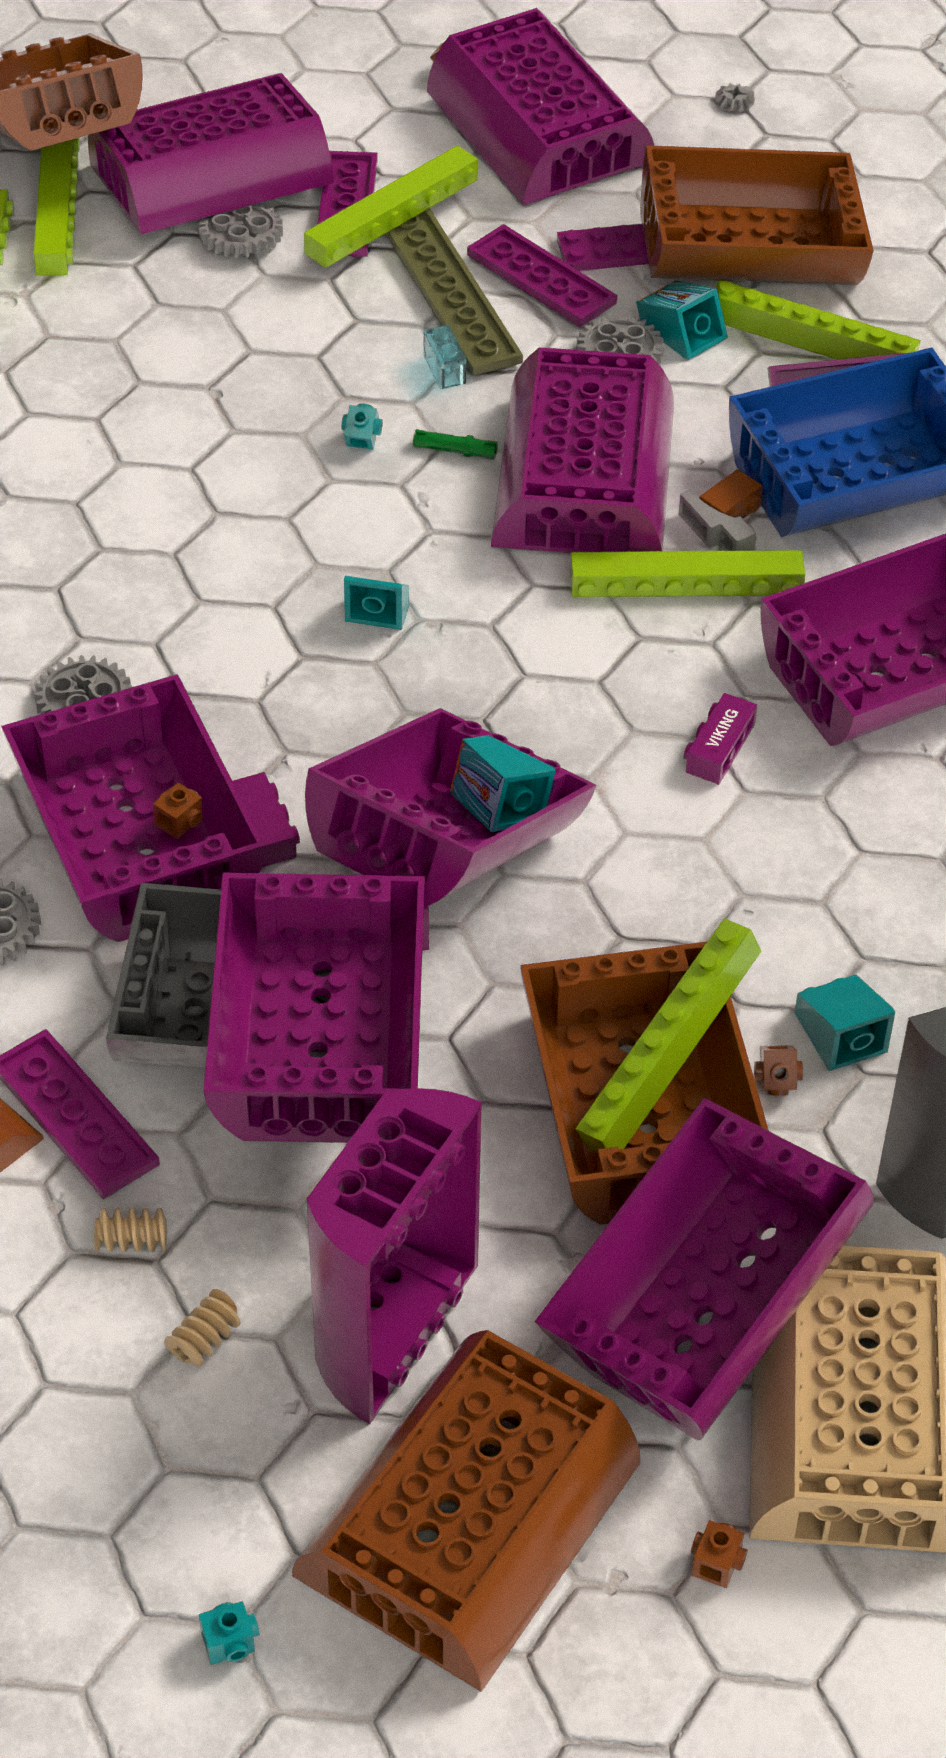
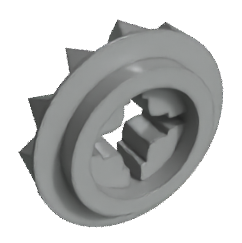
M729 83L728 87L721 86L720 90L716 91L715 101L718 106L732 112L744 111L754 105V91L749 90V86H740V83L738 85Z

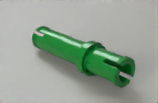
M416 429L413 436V447L464 454V457H471L473 455L495 459L498 451L497 441L480 440L474 438L473 435L463 437Z

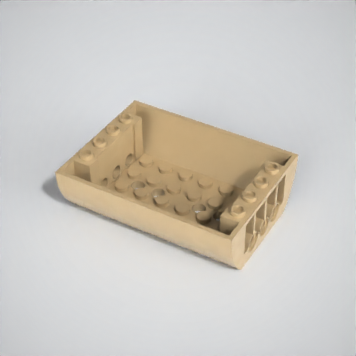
M844 1245L752 1370L749 1539L946 1553V1256L941 1252ZM871 1338L876 1341L878 1346L873 1349H867L860 1345L859 1340ZM865 1401L873 1402L879 1410L874 1413H867L860 1408L859 1404ZM863 1434H872L877 1437L879 1443L875 1446H868L862 1443L859 1437Z

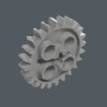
M257 204L201 218V221H199V239H202V245H207V250L215 249V254L224 252L225 257L234 254L235 258H238L240 254H244L246 258H249V253L259 256L260 250L267 253L268 247L275 248L276 243L281 242V237L283 236V222L280 214L274 213V208L266 209V204L257 206Z
M612 314L609 320L601 316V322L592 320L591 326L585 324L584 331H579L576 349L651 355L658 364H661L664 345L663 338L660 337V331H654L653 324L646 326L645 319L636 322V316L629 320L626 319L625 314L620 319H617Z
M80 655L77 662H74L71 657H68V664L66 665L59 661L56 662V670L48 667V676L40 675V683L35 684L36 692L34 693L37 713L43 714L132 688L130 677H126L125 669L118 670L116 662L108 666L107 658L96 662V657L93 655L89 661H85L84 656Z
M0 878V965L2 966L4 965L5 957L15 961V952L18 951L26 954V944H35L34 936L40 934L39 925H41L38 903H34L32 894L26 895L25 887L16 890L15 882L13 881L7 886H3V881Z

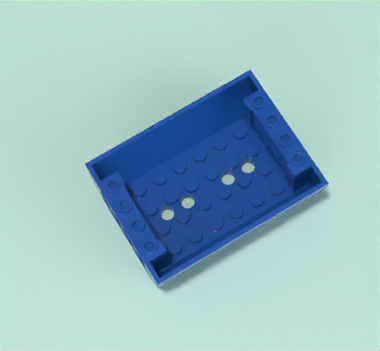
M932 347L729 397V428L735 465L739 471L763 485L761 506L780 537L946 495V366Z

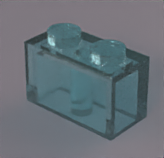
M450 326L423 330L424 358L439 388L445 389L466 384V357Z

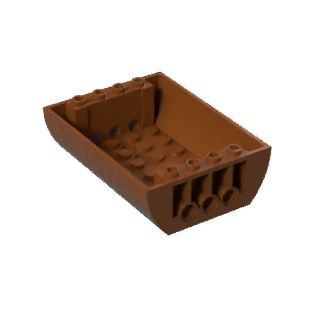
M91 33L64 40V37L53 38L49 40L50 44L40 46V43L25 46V51L16 53V50L1 53L0 133L30 151L130 124L136 113L143 80L140 53Z
M646 145L640 215L651 278L856 285L864 279L874 249L850 153Z
M707 942L520 965L521 977L571 1195L581 1212L600 1225L610 1223L704 1098L769 1131L731 996L640 1125H652L656 1128L654 1132L645 1133L638 1128L624 1149H619L618 1147L598 1149V1153H595L587 1148L576 1130L578 1124L629 1054L619 1048L623 1045L634 1047Z
M489 1330L473 1333L466 1337L295 1561L292 1568V1577L482 1692L640 1465V1450L635 1434L621 1410L610 1398ZM504 1419L517 1426V1428H504L500 1422ZM485 1445H494L499 1448L500 1452L496 1456L487 1457L480 1452V1449ZM444 1501H453L458 1504L459 1509L454 1513L448 1514L442 1512L438 1506ZM430 1529L435 1531L438 1537L432 1542H423L418 1539L417 1535L422 1530Z

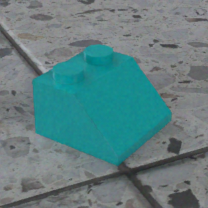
M351 576L344 577L345 622L398 630L403 629L409 608V585Z

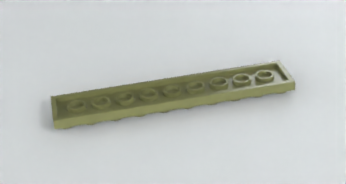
M430 208L386 233L390 243L472 376L523 363L522 352Z

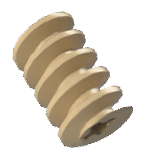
M102 1208L99 1217L95 1220V1252H99L102 1242H104L107 1252H113L116 1242H118L122 1252H127L130 1242H132L136 1252H141L144 1242L147 1243L150 1252H155L158 1242L161 1243L163 1251L166 1252L167 1223L162 1208H157L154 1218H151L148 1208L143 1209L140 1218H137L134 1208L129 1209L126 1218H123L120 1208L115 1209L112 1218H109L106 1208Z
M212 1289L209 1297H205L200 1302V1306L195 1307L191 1311L190 1316L184 1318L181 1326H177L172 1331V1336L165 1338V1346L180 1361L201 1367L204 1361L200 1354L205 1357H210L213 1354L209 1344L214 1347H220L222 1339L219 1335L228 1338L232 1334L228 1325L238 1328L241 1324L237 1316L235 1303L225 1292L219 1289Z

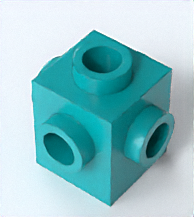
M360 403L357 406L349 405L348 414H343L341 424L346 446L374 450L376 435H381L383 419H379L377 408L364 403Z
M243 1601L234 1604L231 1602L222 1603L213 1610L198 1614L202 1638L211 1665L227 1660L230 1662L239 1661L247 1657L248 1654L255 1652L254 1637L260 1635L254 1613L247 1615Z

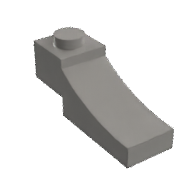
M690 490L680 494L678 515L709 549L720 545L724 551H754L756 532L740 516L734 518L715 510L700 500Z

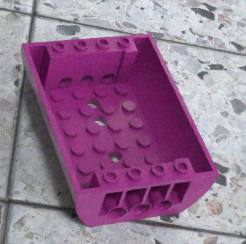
M538 8L449 35L432 64L427 82V93L522 205L642 166L646 145L654 146L653 138L647 127Z
M282 73L137 109L130 124L88 135L90 166L140 234L334 183L329 147L320 116Z
M539 347L522 363L511 387L491 547L562 553L663 551L674 397L668 377L651 355ZM581 447H588V448H590V449H588V450H582V449H580V448H581ZM579 466H585V467H588V468H587V469H579V468H577V467H579Z
M946 533L761 598V629L769 667L830 746L844 743L946 705ZM922 654H930L934 657L930 658L929 656H925ZM873 672H879V673L883 674L884 676H879V675L871 674V673H873Z
M178 674L1 726L7 744L82 910L92 927L105 937L116 942L129 939L141 883L221 890L223 873H260L265 856V844ZM180 783L188 789H193L202 797L203 818L196 827L188 830L177 840L154 825L153 803L158 800L164 791ZM113 785L123 786L119 790H112L111 788H109ZM123 806L133 807L132 810L126 812L120 810ZM144 849H151L154 851L152 854L143 855L142 853H139Z
M439 708L308 768L305 786V810L309 831L316 851L362 875L425 876L424 907L426 908L569 827L585 810L597 785L561 768L560 764L556 761L543 759L535 755L527 747L517 746L508 742V739L503 735L492 734L482 729V726L477 722L466 721ZM489 735L552 766L556 772L546 808L505 830L490 832L450 793L462 740L466 738Z
M223 873L203 1091L209 1110L217 1121L230 1133L242 1141L348 1143L386 1091L418 1088L425 876ZM318 970H328L331 972L326 977H319L314 973ZM318 996H325L330 999L328 1002L321 1004L313 1001ZM314 1050H322L327 1053L321 1058H314L309 1055Z
M423 1088L386 1091L306 1199L315 1360L325 1384L335 1398L356 1417L368 1424H371L395 1387L400 1388L404 1384L409 1374L410 1365L414 1359L417 1361L421 1359L427 1348V1340L432 1333L437 1334L445 1321L446 1312L450 1307L455 1308L463 1294V1287L478 1267L482 1102L461 1094ZM394 1281V1282H396V1283H391V1284H389V1283H386V1282ZM371 1307H377L378 1309L371 1310Z
M704 1098L534 1322L554 1343L593 1377L692 1438L701 1440L874 1204L873 1193L866 1180ZM769 1228H776V1232L771 1238L761 1239L764 1231ZM755 1256L752 1265L744 1268L740 1267L741 1262L746 1257ZM713 1312V1317L708 1323L698 1324L703 1314ZM692 1341V1345L687 1352L677 1353L678 1347L683 1342Z

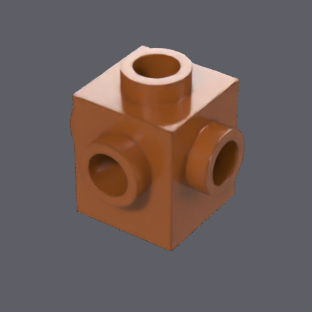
M180 783L175 784L171 789L164 791L158 800L153 803L154 825L178 840L188 830L196 827L203 818L202 797L193 789H188Z
M793 1045L760 1046V1061L754 1062L755 1081H760V1086L763 1090H768L769 1095H788L789 1090H797V1081L803 1080L802 1061H797V1049ZM782 1068L780 1073L775 1074L777 1069Z
M709 1520L704 1533L699 1531L696 1533L691 1547V1553L695 1554L691 1576L727 1589L734 1569L741 1571L747 1556L748 1549L742 1548L744 1533L728 1523H716Z

